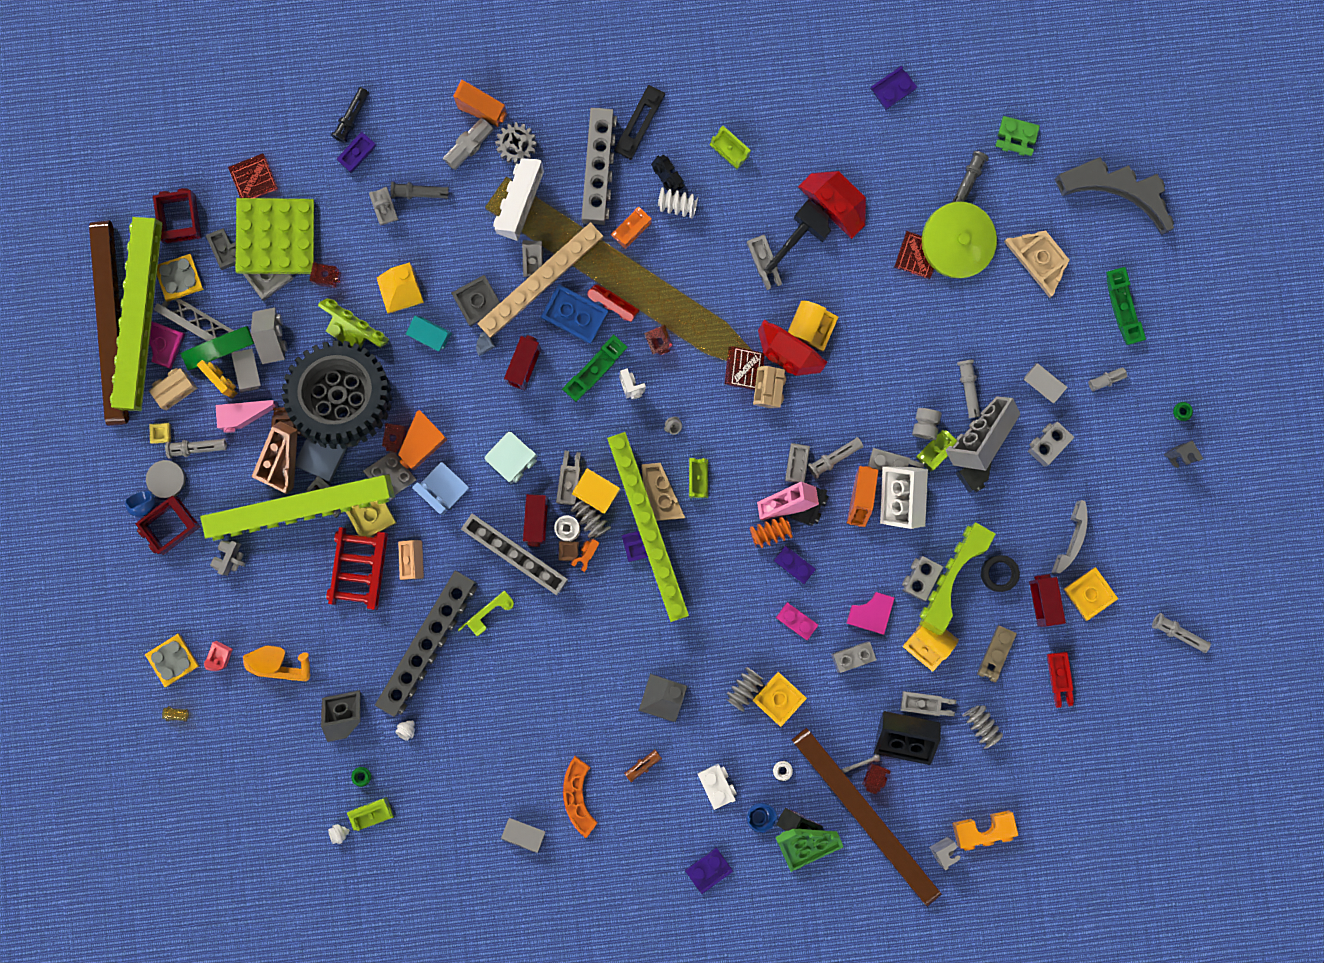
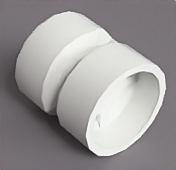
M569 515L562 516L555 522L554 530L561 540L570 542L577 539L581 529L574 517Z

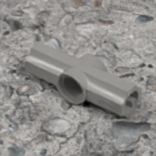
M480 118L468 132L465 131L458 137L456 145L449 150L443 157V160L452 169L456 170L468 156H473L479 150L481 143L492 133V126L485 119Z

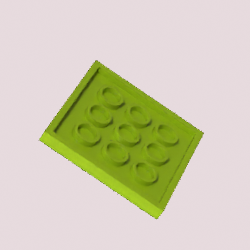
M236 198V274H314V199Z

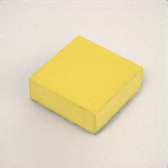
M149 424L151 444L171 442V424Z

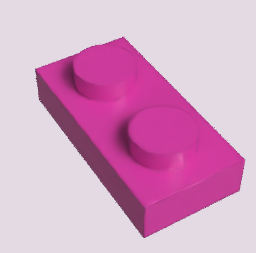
M788 602L776 616V619L806 641L818 627V624Z

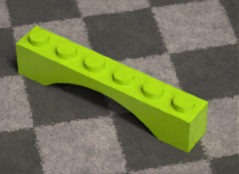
M976 522L972 526L966 527L962 534L964 536L962 543L959 542L954 549V552H956L954 558H950L945 566L947 568L945 575L942 574L937 581L939 585L937 590H933L928 598V601H930L928 607H924L919 615L921 618L920 625L937 635L945 632L953 617L951 592L956 575L968 560L988 550L996 535L994 532Z

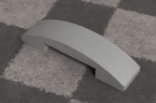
M1083 500L1077 501L1070 519L1076 521L1077 525L1066 555H1057L1051 572L1053 574H1060L1075 559L1083 544L1087 529L1086 502Z

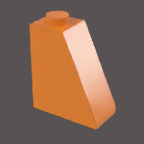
M460 81L453 95L457 108L479 119L483 118L488 123L499 127L500 123H503L507 116L505 105L466 81Z
M420 410L416 412L398 454L401 457L399 462L406 469L411 468L415 470L448 440Z
M859 466L855 477L847 524L866 527L874 506L878 476L877 469L869 466Z

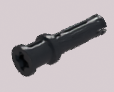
M358 88L344 117L339 118L336 130L331 133V136L337 141L344 144L347 142L346 138L350 130L354 129V121L370 94L366 89Z

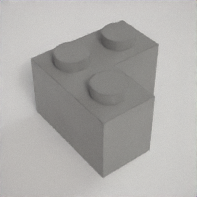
M275 307L252 313L251 336L262 364L285 360V352L288 351L286 341L281 338L282 316L277 314Z

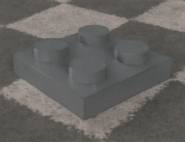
M485 275L451 292L470 327L481 321L500 304Z

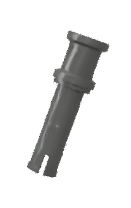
M980 151L973 152V158L970 164L966 166L965 177L952 203L966 201L975 180L982 174L981 170L985 162L989 160L986 154Z
M392 181L391 199L395 197H407V199H412L413 197L448 199L449 187L417 186L411 182L397 184L395 181Z

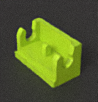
M723 125L719 129L718 134L712 137L709 144L736 169L747 160L751 152L745 144Z
M942 430L937 435V439L932 440L916 458L924 463V466L931 472L948 456L945 450L949 446L953 447L957 440L947 430Z
M689 458V498H708V460L706 458Z
M387 797L347 812L354 831H359L394 818Z

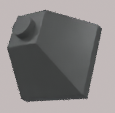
M650 673L638 711L676 722L687 685Z
M360 690L322 698L321 728L327 742L347 738L361 722Z

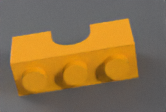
M1007 810L990 814L991 827L985 832H979L975 821L972 819L953 822L957 846L967 851L975 849V845L983 844V846L994 845V841L1002 840V842L1014 840L1013 837L1018 836L1013 812Z

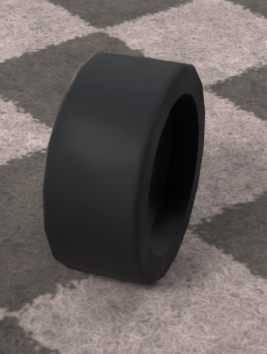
M998 555L990 557L981 568L982 581L992 591L1004 592L1011 590L1019 580V567L1008 556ZM998 562L1007 564L1011 569V578L1003 585L993 583L989 576L991 566Z

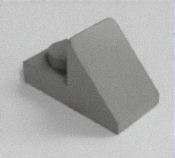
M523 240V277H530L543 265L542 241Z

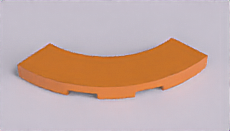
M574 756L565 774L563 800L570 821L578 832L587 838L598 823L587 810L583 798V783L590 766L577 756Z

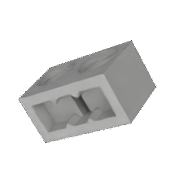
M1058 421L1053 424L1049 423L1042 430L1044 434L1040 438L1036 437L1029 444L1031 448L1028 452L1044 467L1048 466L1074 438ZM1053 431L1059 434L1060 438L1058 441L1053 439ZM1040 445L1046 447L1047 453L1045 455L1040 453Z
M920 556L919 559L915 558L911 565L913 570L910 576L907 575L902 583V586H904L902 591L921 601H926L943 566L924 556ZM923 564H927L930 568L927 575L921 572ZM914 581H918L921 584V589L918 592H915L912 588Z
M868 641L831 654L838 673L876 661L871 643Z

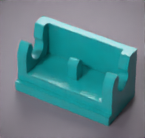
M414 315L406 335L440 352L441 349L445 348L452 332L419 315Z

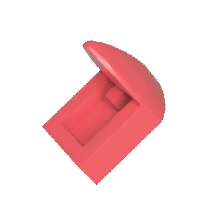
M218 641L212 642L209 654L204 662L206 670L220 671L226 668L233 649Z

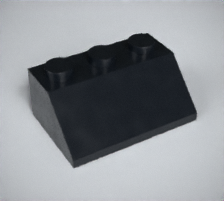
M883 711L878 726L874 754L931 765L941 740V723Z

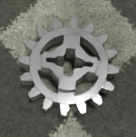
M515 122L514 127L507 124V130L501 128L503 134H497L499 140L495 141L496 146H499L497 152L501 153V159L503 160L507 157V163L514 160L515 165L521 159H531L530 153L535 154V149L532 147L537 146V143L533 141L536 137L535 134H531V129L525 130V124L518 127L517 122ZM513 138H515V140L519 144V150L517 149V146L514 145Z

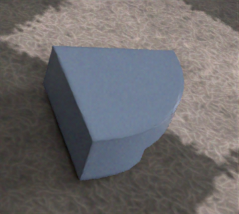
M484 331L480 334L476 344L478 356L495 348L494 343Z

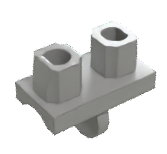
M387 187L369 192L380 226L398 220Z
M221 540L218 550L226 554L223 559L214 557L210 566L218 570V574L228 576L230 569L237 571L239 565L245 567L246 563L241 561L244 554L238 552L241 543Z

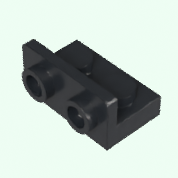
M816 487L819 505L803 512L791 514L790 518L810 527L814 523L818 524L821 513H819L821 505L825 506L829 497L826 495L827 490Z

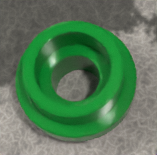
M1180 402L1174 406L1173 415L1177 420L1186 421L1192 417L1193 409L1190 404ZM1180 409L1185 410L1184 415L1180 414Z
M365 767L356 768L351 775L352 782L359 787L366 786L371 780L370 771ZM359 773H363L365 775L364 780L359 779Z

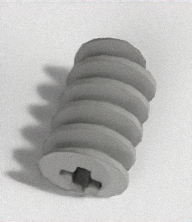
M580 501L572 507L571 512L578 511L575 518H582L579 524H587L583 530L585 532L591 531L588 534V538L595 537L594 539L611 529V526L604 527L607 520H599L603 514H595L597 509L591 508L584 501Z
M748 667L745 668L748 675L741 674L743 681L736 680L739 687L732 686L731 688L734 693L727 692L730 699H726L743 712L745 709L742 704H750L747 698L754 699L751 692H759L756 685L763 687L761 681L763 678Z
M977 705L966 711L962 716L970 717L966 722L974 723L970 729H978L975 737L982 736L979 743L986 742L983 748L986 749L996 744L1003 737V733L997 732L999 730L997 725L992 726L995 720L988 719L991 715L989 712L984 713L986 706Z

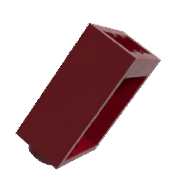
M181 188L177 192L162 191L159 192V195H153L155 218L162 222L160 241L163 244L202 238L196 194L188 188ZM189 200L192 227L167 231L164 204Z
M529 335L520 337L504 377L508 385L523 391L526 390L542 350L536 338Z
M526 494L523 541L529 547H540V544H545L548 497L546 495Z
M174 495L135 523L138 527L137 532L142 538H146L150 543L148 545L150 550L154 554L160 555L166 554L201 527L180 498ZM173 508L187 529L163 546L148 525Z
M1050 574L1034 576L1035 580L1029 581L1037 626L1048 627L1065 624L1066 620L1057 577H1051Z

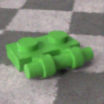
M1003 116L997 136L1004 137V141L997 139L995 147L1002 148V151L1006 152L1008 150L1017 152L1021 156H1032L1034 149L1027 147V144H1035L1040 125ZM1011 139L1021 142L1020 145L1011 143Z

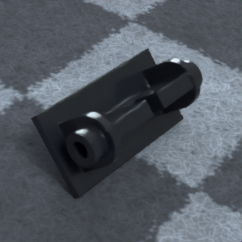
M658 155L651 166L655 174L663 182L664 188L666 190L671 189L673 195L677 188L680 190L685 186L683 184L684 180L677 171L674 173L670 172L675 167L668 156Z

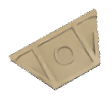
M1046 230L1035 234L1007 238L1004 241L1005 244L1048 297L1053 296L1068 265L1069 258Z

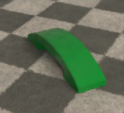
M1126 267L1106 272L1111 305L1125 343L1129 345L1146 340L1141 321L1138 322L1128 287L1131 284Z
M245 326L180 354L187 370L190 371L197 368V364L201 360L208 363L255 343L248 326Z
M613 334L601 347V350L562 390L577 402L603 377L628 347Z

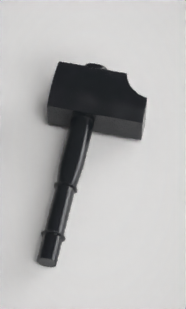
M809 199L804 203L794 216V220L800 224L799 227L764 268L766 273L770 274L777 267L778 263L790 252V249L797 244L807 231L822 243L824 242L831 229L828 225L830 216L824 212L822 206L819 204L815 205Z

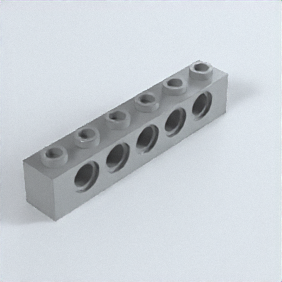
M590 109L581 218L582 223L585 224L591 222L592 224L605 225V219H609L610 208H606L607 201L611 199V189H608V182L612 183V171H609V167L614 162V153L611 152V146H615V134H612V130L617 125V116H614L613 109ZM600 127L608 129L605 133L598 132ZM604 145L606 147V149L601 152L596 150L597 146ZM598 163H602L605 166L602 170L595 169V165ZM595 182H602L603 186L597 189L593 187V184ZM594 200L602 202L599 207L592 206Z
M474 514L470 515L461 528L462 531L558 596L568 582L566 577Z

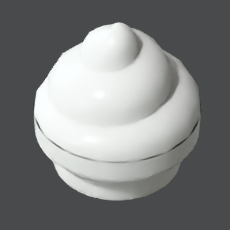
M414 721L399 723L395 733L405 741L413 738L415 732Z
M338 824L328 829L332 844L343 843L346 835L349 834V829Z

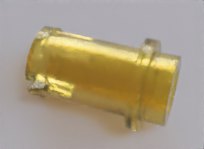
M171 706L164 707L162 712V719H166L167 722L170 720L187 722L189 716L188 709L171 708Z

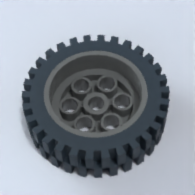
M333 341V346H330L328 342H323L322 349L314 345L312 346L314 352L310 354L308 350H305L303 352L305 358L302 360L298 356L295 359L297 366L295 367L291 364L288 368L292 375L286 374L284 377L287 384L282 385V390L285 393L282 394V400L285 403L283 405L287 415L303 437L309 438L314 444L318 442L321 447L326 448L327 444H329L331 449H337V444H339L342 449H346L349 442L353 447L357 446L356 440L360 438L363 443L366 442L368 439L365 435L369 433L373 437L376 434L374 428H382L383 423L381 419L387 420L388 414L386 410H391L389 402L392 401L391 386L382 365L373 354L370 355L366 348L361 350L360 346L355 343L351 347L347 341L343 342V346L340 345L339 341ZM333 378H338L337 382L330 383ZM351 382H357L354 387H349ZM319 391H325L322 396H316ZM343 395L342 399L335 400L336 396ZM356 399H362L359 404H353ZM324 408H329L327 413H321ZM348 412L346 417H339L341 413Z

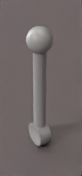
M875 754L873 758L842 768V771L845 773L873 761L879 762L881 758L878 754Z

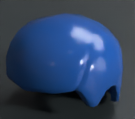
M151 491L136 493L124 501L128 513L135 517L146 516L154 510L156 505Z
M760 802L750 807L746 820L752 830L764 833L773 828L775 821L778 820L776 810L769 804Z

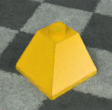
M410 262L390 268L377 277L388 314L424 303L414 268Z

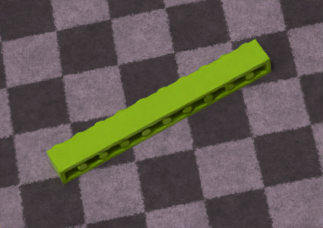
M132 217V223L129 225L131 234L130 241L127 244L126 279L123 281L124 296L121 300L120 332L116 341L118 350L114 359L116 368L115 374L112 377L114 386L113 393L110 396L111 407L118 410L142 411L162 222L155 218Z
M626 432L608 437L616 466L670 622L687 617L689 614Z
M390 474L202 515L200 518L205 539L212 537L213 541L224 539V535L229 533L233 537L242 535V531L247 529L249 533L260 531V527L267 525V529L279 527V522L285 521L286 525L297 523V518L301 517L306 521L315 519V514L322 513L324 517L333 515V510L340 509L342 513L353 510L352 506L359 505V508L371 506L370 502L377 501L378 504L390 502L389 498L395 497Z

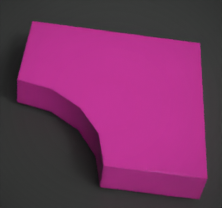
M151 321L149 345L153 353L151 362L171 369L185 334Z
M875 592L872 599L866 604L860 606L851 605L846 624L884 635L894 597Z

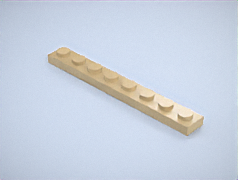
M590 222L477 323L479 327L491 339L604 238L603 235Z

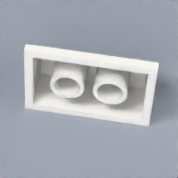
M883 467L880 524L909 529L925 527L928 469Z

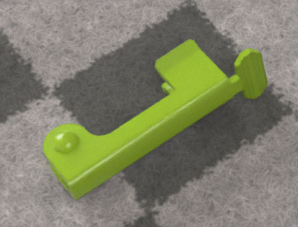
M504 590L460 626L458 631L463 629L465 625H468L474 634L479 636L487 629L480 619L496 606H501L505 610L512 609L514 605L513 599Z

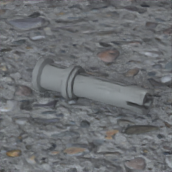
M974 360L957 362L961 372L960 381L964 384L969 418L981 417L975 387L977 376L974 375Z
M856 437L828 456L822 455L818 461L813 464H807L808 469L813 477L817 479L823 472L832 470L833 465L862 449L863 444Z
M225 438L197 442L182 440V442L171 443L170 441L165 443L168 459L181 455L188 457L191 453L227 450Z
M1159 613L1153 620L1152 628L1160 629L1168 637L1174 636L1202 651L1204 654L1210 649V642L1180 627L1177 621L1165 618L1164 614Z

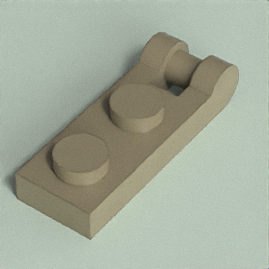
M997 625L977 675L981 677L986 676L990 678V681L996 683L1017 633ZM989 664L994 666L993 671L987 669Z

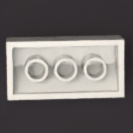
M521 159L520 163L515 165L513 171L515 177L508 184L507 198H503L500 205L501 214L496 216L493 224L496 234L516 241L519 240L544 173L541 160Z

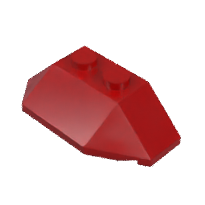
M839 171L811 173L798 186L816 205L822 206L824 212L830 216L829 218L851 239L865 227L866 197Z
M764 320L758 329L764 355L771 362L783 367L787 373L795 376L821 373L828 363L814 349L775 324Z

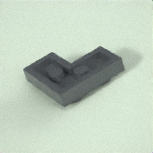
M224 228L207 234L206 238L221 271L236 265V242L230 243Z

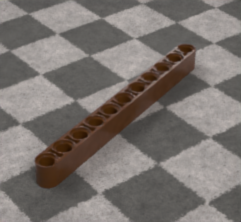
M110 220L90 222L89 233L104 419L107 426L128 424L129 411L112 408L110 403V396L113 393L114 386L112 377L115 374L116 368L114 359L118 350L116 341L120 332L119 318L121 317L114 228Z
M805 728L791 739L922 902L928 907L938 899L942 893L812 733Z

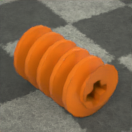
M780 516L779 523L772 519L771 525L766 521L764 522V528L761 524H757V530L753 526L750 527L755 547L758 544L761 548H764V542L771 546L772 539L777 544L778 537L785 541L786 534L793 538L787 517L785 521Z

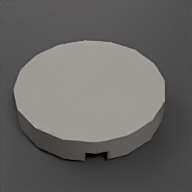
M162 460L156 462L149 468L146 474L148 489L159 498H170L172 495L177 496L185 486L186 476L184 470L173 461Z

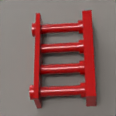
M339 527V531L335 532L334 542L337 545L331 588H328L326 599L329 600L328 604L336 605L337 599L364 602L367 605V609L378 610L388 533L377 532V536L366 537L346 534V528ZM352 542L373 545L375 553L371 556L343 553L344 543ZM342 561L370 564V566H373L372 574L367 576L341 572ZM339 580L367 583L370 586L369 593L363 595L339 592Z

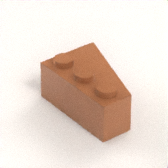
M281 421L272 426L251 477L285 494L294 488L297 429Z

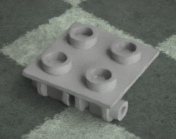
M394 451L363 470L368 479L390 474L394 495L416 481L412 473L399 462L400 459Z

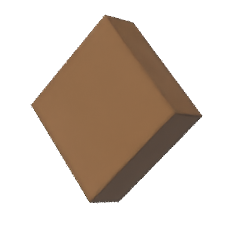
M559 541V561H573L578 557L579 542Z

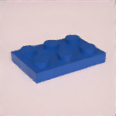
M558 284L541 315V319L591 345L609 310Z

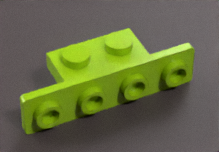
M326 298L319 302L318 306L333 316L326 332L342 343L347 341L351 347L355 343L360 348L365 339H368L378 347L388 343L389 339L382 332L370 327L366 321L358 319L351 311L339 306L335 300Z

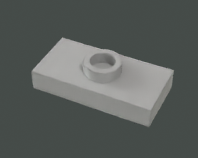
M790 444L785 476L786 482H805L810 446Z

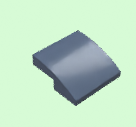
M307 438L297 457L295 466L331 482L347 448L342 449L339 444H337V449H331L329 444L324 448L318 442L314 444Z

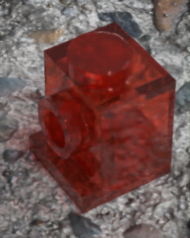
M313 262L309 281L313 285L336 288V284L340 282L341 278L339 269L336 266ZM323 272H328V275L323 277Z
M666 325L644 333L652 354L659 353V356L670 352L669 348L673 346L666 330ZM659 337L662 338L664 342L663 344H660L658 342Z
M385 423L382 446L386 448V451L397 453L401 449L406 438L407 428L401 425ZM391 435H396L395 441H390Z
M870 763L862 785L867 787L866 791L877 795L878 791L880 792V789L885 787L887 781L886 773L890 774L891 771Z

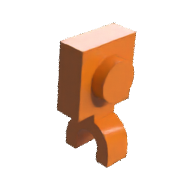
M591 538L589 541L586 540L581 548V551H583L582 556L576 557L571 562V565L575 567L577 562L581 561L583 563L581 570L585 572L588 566L587 563L591 560L599 542Z

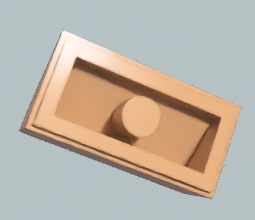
M399 541L400 580L423 579L422 541Z

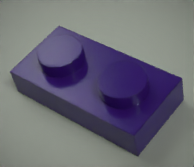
M361 132L336 160L352 173L377 145Z
M787 546L781 550L774 560L776 564L802 584H805L816 570Z

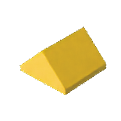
M587 468L573 490L572 495L605 514L621 489Z

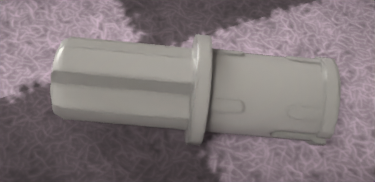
M1119 368L1110 373L1105 372L1102 376L1089 380V387L1093 392L1105 386L1110 387L1112 383L1127 378V372L1124 368Z

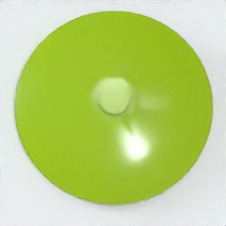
M953 202L938 208L931 214L923 228L922 249L928 263L938 273L946 277L960 279L978 274L987 267L996 250L997 235L992 220L984 210L968 202Z

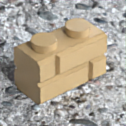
M771 366L758 367L753 405L766 408H781V404L784 401V395L782 394L783 386L786 383L784 369Z
M181 368L171 370L167 374V378L155 381L149 390L163 410L167 411L198 389L187 372Z

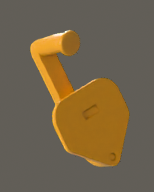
M263 646L243 656L245 669L254 675L296 681H308L310 679L309 654L306 652L298 656V660L301 662V669L281 667L285 657V651L281 647Z

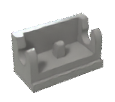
M253 349L231 353L240 393L259 389L261 385Z
M1038 363L1034 364L1023 379L1053 404L1067 389V386Z
M509 818L501 840L538 853L545 831Z
M949 837L929 847L936 861L944 870L949 869L950 865L960 859L959 855L955 856V858H950L957 845Z

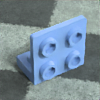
M443 462L421 483L417 482L412 487L441 515H444L469 489Z

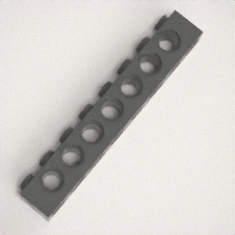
M456 570L453 572L375 703L376 707L393 717L404 713L407 708V704H405L409 697L412 698L416 693L417 688L415 686L419 680L422 681L428 672L425 670L429 663L432 665L437 657L435 652L438 647L442 648L447 640L445 635L448 630L452 631L457 623L455 619L458 613L462 614L467 607L465 603L469 596L472 597L476 592L477 587L475 585L477 582ZM459 588L463 594L460 599L456 600L453 597V592ZM446 605L452 607L453 611L450 616H445L443 613V608ZM436 622L442 624L443 628L440 633H436L433 630V625ZM425 639L432 641L433 645L429 650L423 646ZM417 655L422 658V664L419 667L413 663V659ZM406 672L412 675L410 683H406L403 680ZM396 689L402 692L400 700H396L393 696Z

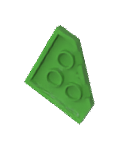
M791 829L775 837L791 872L843 848L837 831Z

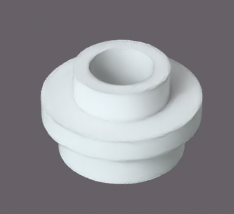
M780 761L775 764L773 774L778 780L786 781L792 776L793 769L788 762ZM781 767L786 768L785 774L779 773Z

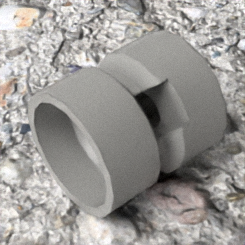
M918 408L915 418L918 423L914 424L912 435L923 439L936 440L938 434L936 425L940 424L942 413L932 409Z

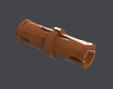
M654 749L642 760H637L638 763L624 772V774L632 783L633 780L644 772H649V768L662 760V757Z

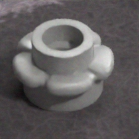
M674 416L666 420L664 430L667 433L675 435L681 431L682 423L678 417Z

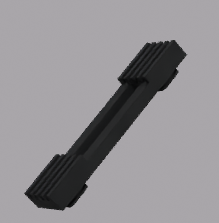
M650 85L647 86L614 149L615 153L632 160L665 96V92ZM643 107H650L651 109L635 139L629 137Z

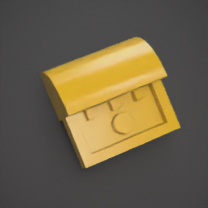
M801 301L788 333L803 343L819 351H824L838 316L827 311L823 306L809 301Z
M919 625L911 637L903 644V648L933 672L950 655L959 639L947 629L941 635H937Z

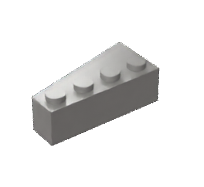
M996 396L981 412L982 416L969 425L970 429L964 435L960 434L956 438V444L953 447L949 446L945 450L953 466L987 470L1020 416V411L1013 398Z

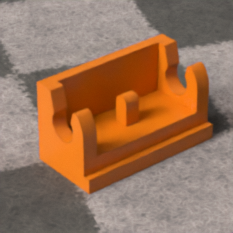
M637 207L611 233V236L626 250L652 223V218L640 207Z

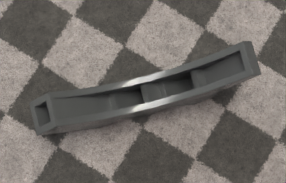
M1099 157L1063 172L1054 179L1062 196L1090 190L1108 192L1121 196L1142 209L1155 223L1161 235L1168 233L1174 228V221L1165 209V201L1163 198H1160V195L1165 191V184L1158 174L1137 182L1136 174L1129 165L1108 174L1107 164Z

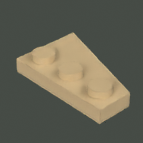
M661 463L642 464L643 484L656 521L684 519L685 516Z

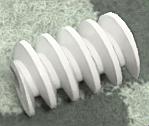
M661 188L658 206H660V212L667 208V212L670 214L674 209L675 215L682 211V216L685 217L689 212L690 218H693L698 197L694 200V194H691L687 198L686 192L679 197V191L672 195L671 189L665 194L664 188Z

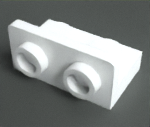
M628 368L621 370L619 378L626 399L631 397L634 400L642 397L646 389L645 383L635 386L636 381L633 373H629Z
M716 764L697 773L714 810L736 801L734 796L737 793L733 785H728L726 778L729 776L724 766L720 768L719 764Z

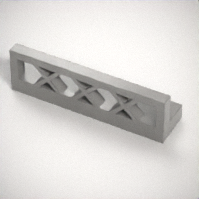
M179 298L174 299L178 302L179 310H168L167 307L171 301L166 302V300L162 305L157 303L153 309L206 341L217 338L216 331L224 329L228 333L234 331ZM194 311L195 319L185 320L184 312ZM209 320L212 329L202 330L200 321Z

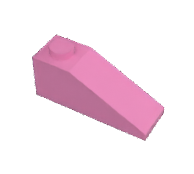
M274 400L216 405L217 428L223 430L224 433H233L235 429H241L273 410V407H278V403Z
M799 482L757 502L760 520H767L803 512L819 505L816 487Z

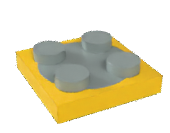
M191 254L158 264L157 277L166 302L204 290Z
M176 634L145 654L164 687H168L199 667L198 662L180 634Z

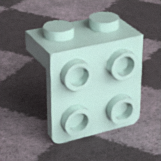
M508 432L485 456V460L512 484L513 482L517 483L523 477L522 473L526 468L530 469L536 463L538 456L512 432Z

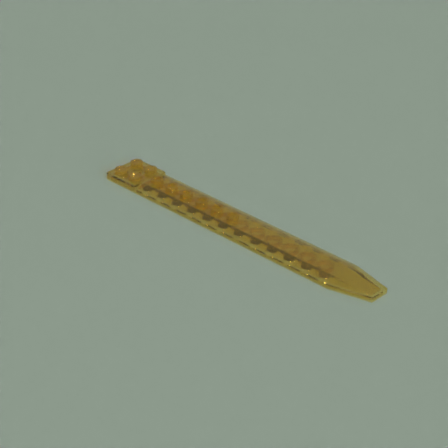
M505 177L485 206L486 210L495 216H500L502 211L500 209L503 198H507V187L509 182L512 181L508 177ZM535 196L521 233L533 241H542V247L555 254L577 235L583 227ZM600 240L573 265L574 268L707 355L733 364L735 358V364L739 366L741 360L742 367L747 359V355L749 356L752 352V349L726 321L603 240Z

